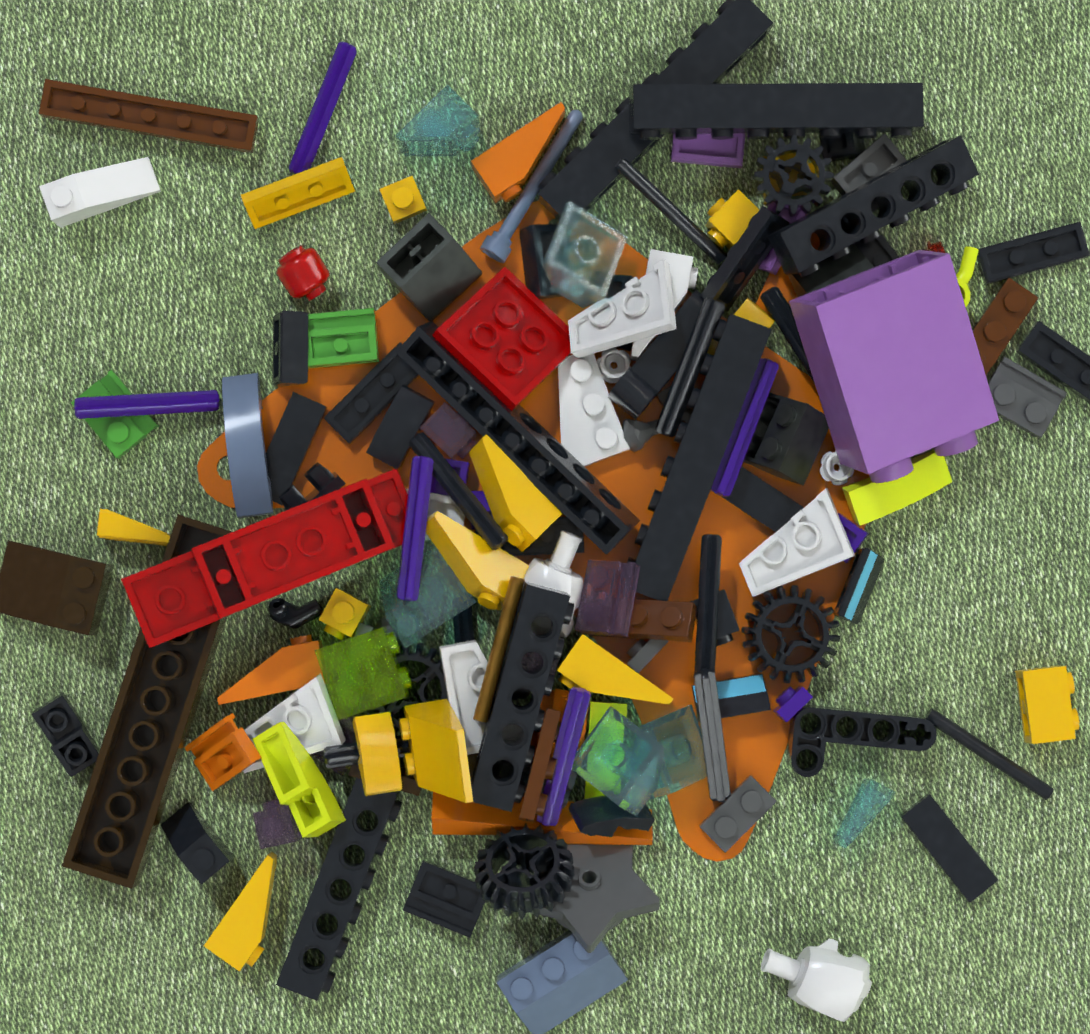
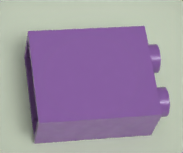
M917 250L789 301L841 465L869 474L873 483L893 481L913 471L914 467L910 457L934 448L937 456H950L967 451L978 444L975 430L999 421L949 253Z

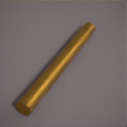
M514 576L510 577L473 720L488 722L525 579Z

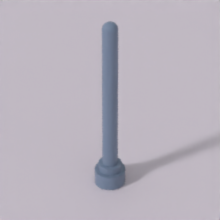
M572 110L499 231H494L491 236L487 235L483 241L480 250L490 258L500 263H504L512 251L510 248L512 241L510 239L540 191L538 185L552 171L583 119L581 111Z

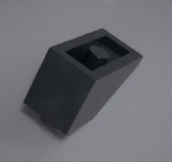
M190 801L160 825L178 858L201 885L235 858L233 853Z

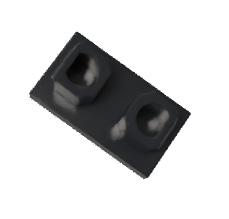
M317 462L304 474L315 487L309 495L304 498L295 486L291 485L279 495V499L284 508L289 510L336 491L346 483L335 471L331 473Z

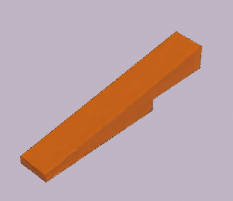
M433 792L431 817L433 835H496L497 830L506 834L509 833L511 826L516 830H522L525 823H527L529 830H535L541 824L544 834L554 830L555 834H557V839H564L566 844L652 845L653 843L652 826L649 831L639 829L628 830L618 826L612 837L589 836L581 833L568 809L571 803H574L573 801H568L564 809H561L556 826H544L537 821V815H535L533 823L519 820L524 797H522L520 803L514 802L512 812L475 802L464 803Z

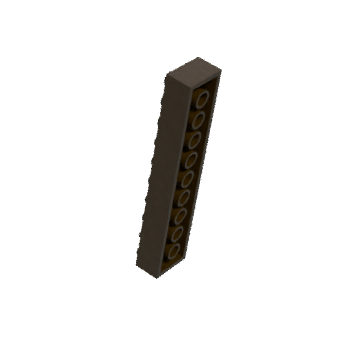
M178 514L162 562L185 554L196 546L229 534L232 531ZM227 617L152 648H149L140 627L62 863L63 867L131 889L140 884Z

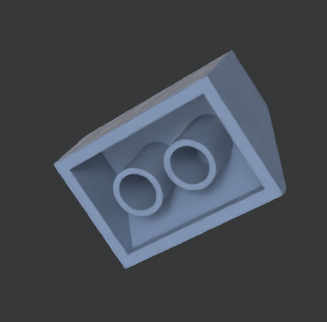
M568 930L497 975L496 983L532 1034H544L620 986L628 978L603 939L591 953H588L572 932Z

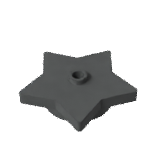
M567 844V850H570L573 856L572 865L575 871V876L571 880V891L564 892L565 898L563 903L553 901L554 908L552 912L542 908L539 915L554 918L560 925L572 932L586 952L591 953L606 933L620 924L625 918L659 910L660 899L633 871V845ZM552 868L547 870V874L540 879L541 881L549 875Z

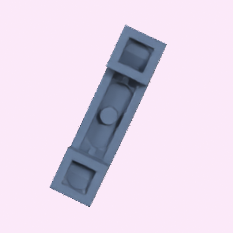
M259 374L223 377L222 398L225 438L237 518L274 514L261 409L263 408Z

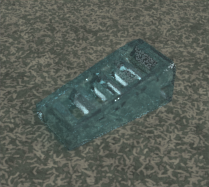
M864 778L833 839L834 842L846 849L894 797L896 792L872 779Z

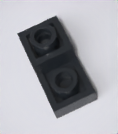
M402 385L378 427L366 453L398 470L411 448L409 441L421 432L435 401Z
M64 692L32 712L31 715L52 744V751L70 777L96 762L99 749Z
M598 796L571 803L568 808L580 832L589 836L612 837L618 826L628 830L639 829L649 831L655 821L641 796Z

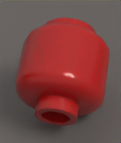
M300 245L278 259L280 266L276 270V275L292 298L297 299L306 296L308 301L327 290L324 283L328 280L330 271L314 248L304 249Z

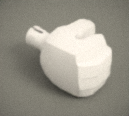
M564 530L560 531V536L551 558L546 560L533 558L524 577V582L567 592L570 595L569 602L574 603L573 614L569 625H562L559 637H567L571 633L575 624L573 621L575 609H587L590 601L583 587V577L573 572L570 568L582 538ZM546 616L536 617L531 624L532 632L537 635L546 634L551 628V620Z
M830 938L819 946H807L799 954L797 960L769 948L763 956L760 967L763 972L789 980L788 997L795 1002L842 1022H845L853 1012L859 1009L872 985L869 979L870 964L863 957L852 954V957L841 955L837 951L838 941Z

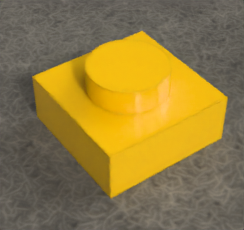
M413 176L379 189L394 224L427 211Z

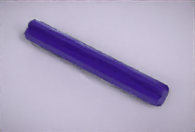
M339 42L290 162L289 171L292 174L308 170L312 166L357 53L356 47L351 44Z
M761 358L719 465L711 486V491L718 495L729 497L733 491L779 369V365L770 359Z
M216 390L79 397L74 401L75 416L78 419L217 411L220 406L219 394Z
M414 456L411 464L396 594L397 599L403 601H416L419 594L434 463L432 458L426 456Z
M572 687L570 689L552 756V758L557 759L552 780L546 779L543 794L548 795L543 817L537 815V821L544 826H556L558 824L591 699V692L581 687Z

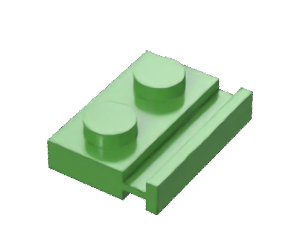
M367 308L308 314V369L379 362L375 309Z
M111 369L105 377L95 382L77 398L133 394ZM151 415L85 418V421L117 459H120L147 437L146 435L152 430L159 427Z

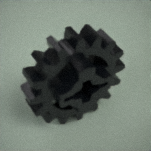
M792 135L789 144H785L784 140L780 137L776 141V150L767 145L763 151L767 159L758 157L756 165L762 170L754 172L753 179L762 181V184L756 188L755 192L756 194L766 193L767 197L763 204L767 206L772 202L776 203L775 213L780 214L785 207L789 209L790 217H794L797 208L801 207V210L806 215L811 211V202L818 207L822 204L823 199L819 193L828 195L831 187L824 183L832 180L834 177V173L825 171V168L830 165L831 159L825 158L821 160L819 156L823 147L819 146L812 150L810 148V138H807L802 145L798 144L796 135ZM795 153L793 158L786 161L776 160L782 155ZM808 159L814 165L817 175L810 171L807 164ZM792 169L798 171V179L795 183L788 181L789 173ZM770 178L776 180L780 189L779 193L772 187ZM800 191L805 193L811 192L803 198L791 199L793 194Z

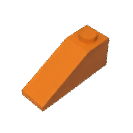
M562 102L471 160L473 171L495 204L502 199L505 203L509 202L522 193L521 187L526 184L565 116V107Z
M311 635L291 638V646L279 649L217 697L218 705L300 689L320 673L324 683H330L322 640L312 641Z

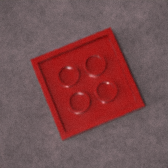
M506 267L502 268L438 327L432 335L511 411L571 354L569 327Z

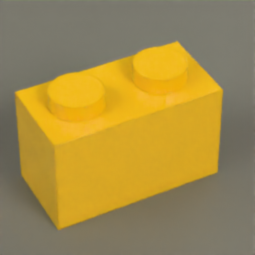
M1050 666L1015 671L1025 743L1038 744L1076 739L1075 730H1079V716L1076 708L1072 709L1070 694H1074L1075 686L1072 673L1067 672L1066 666Z

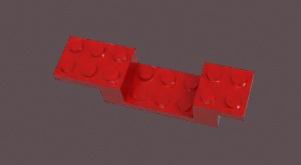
M397 468L368 480L367 478L196 546L185 554L122 578L121 581L149 648L401 546L408 494Z

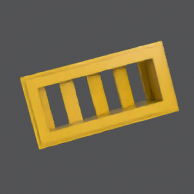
M100 508L97 536L99 538L162 546L168 545L171 534L108 509Z

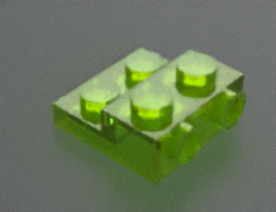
M386 626L314 650L338 720L409 696L407 689L412 687V682L405 666L399 667L395 654L400 653V647L393 631L388 633Z

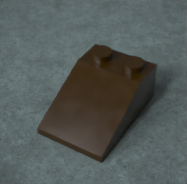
M8 540L0 570V613L80 634L97 635L114 565Z

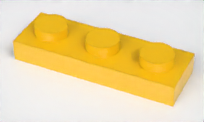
M340 157L241 194V198L254 229L353 193L355 189L343 158Z

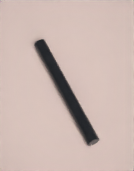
M625 157L617 162L614 168L717 265L726 258L727 254Z
M931 708L924 719L930 721L934 727L1044 800H1047L1053 793L1054 788L935 709Z

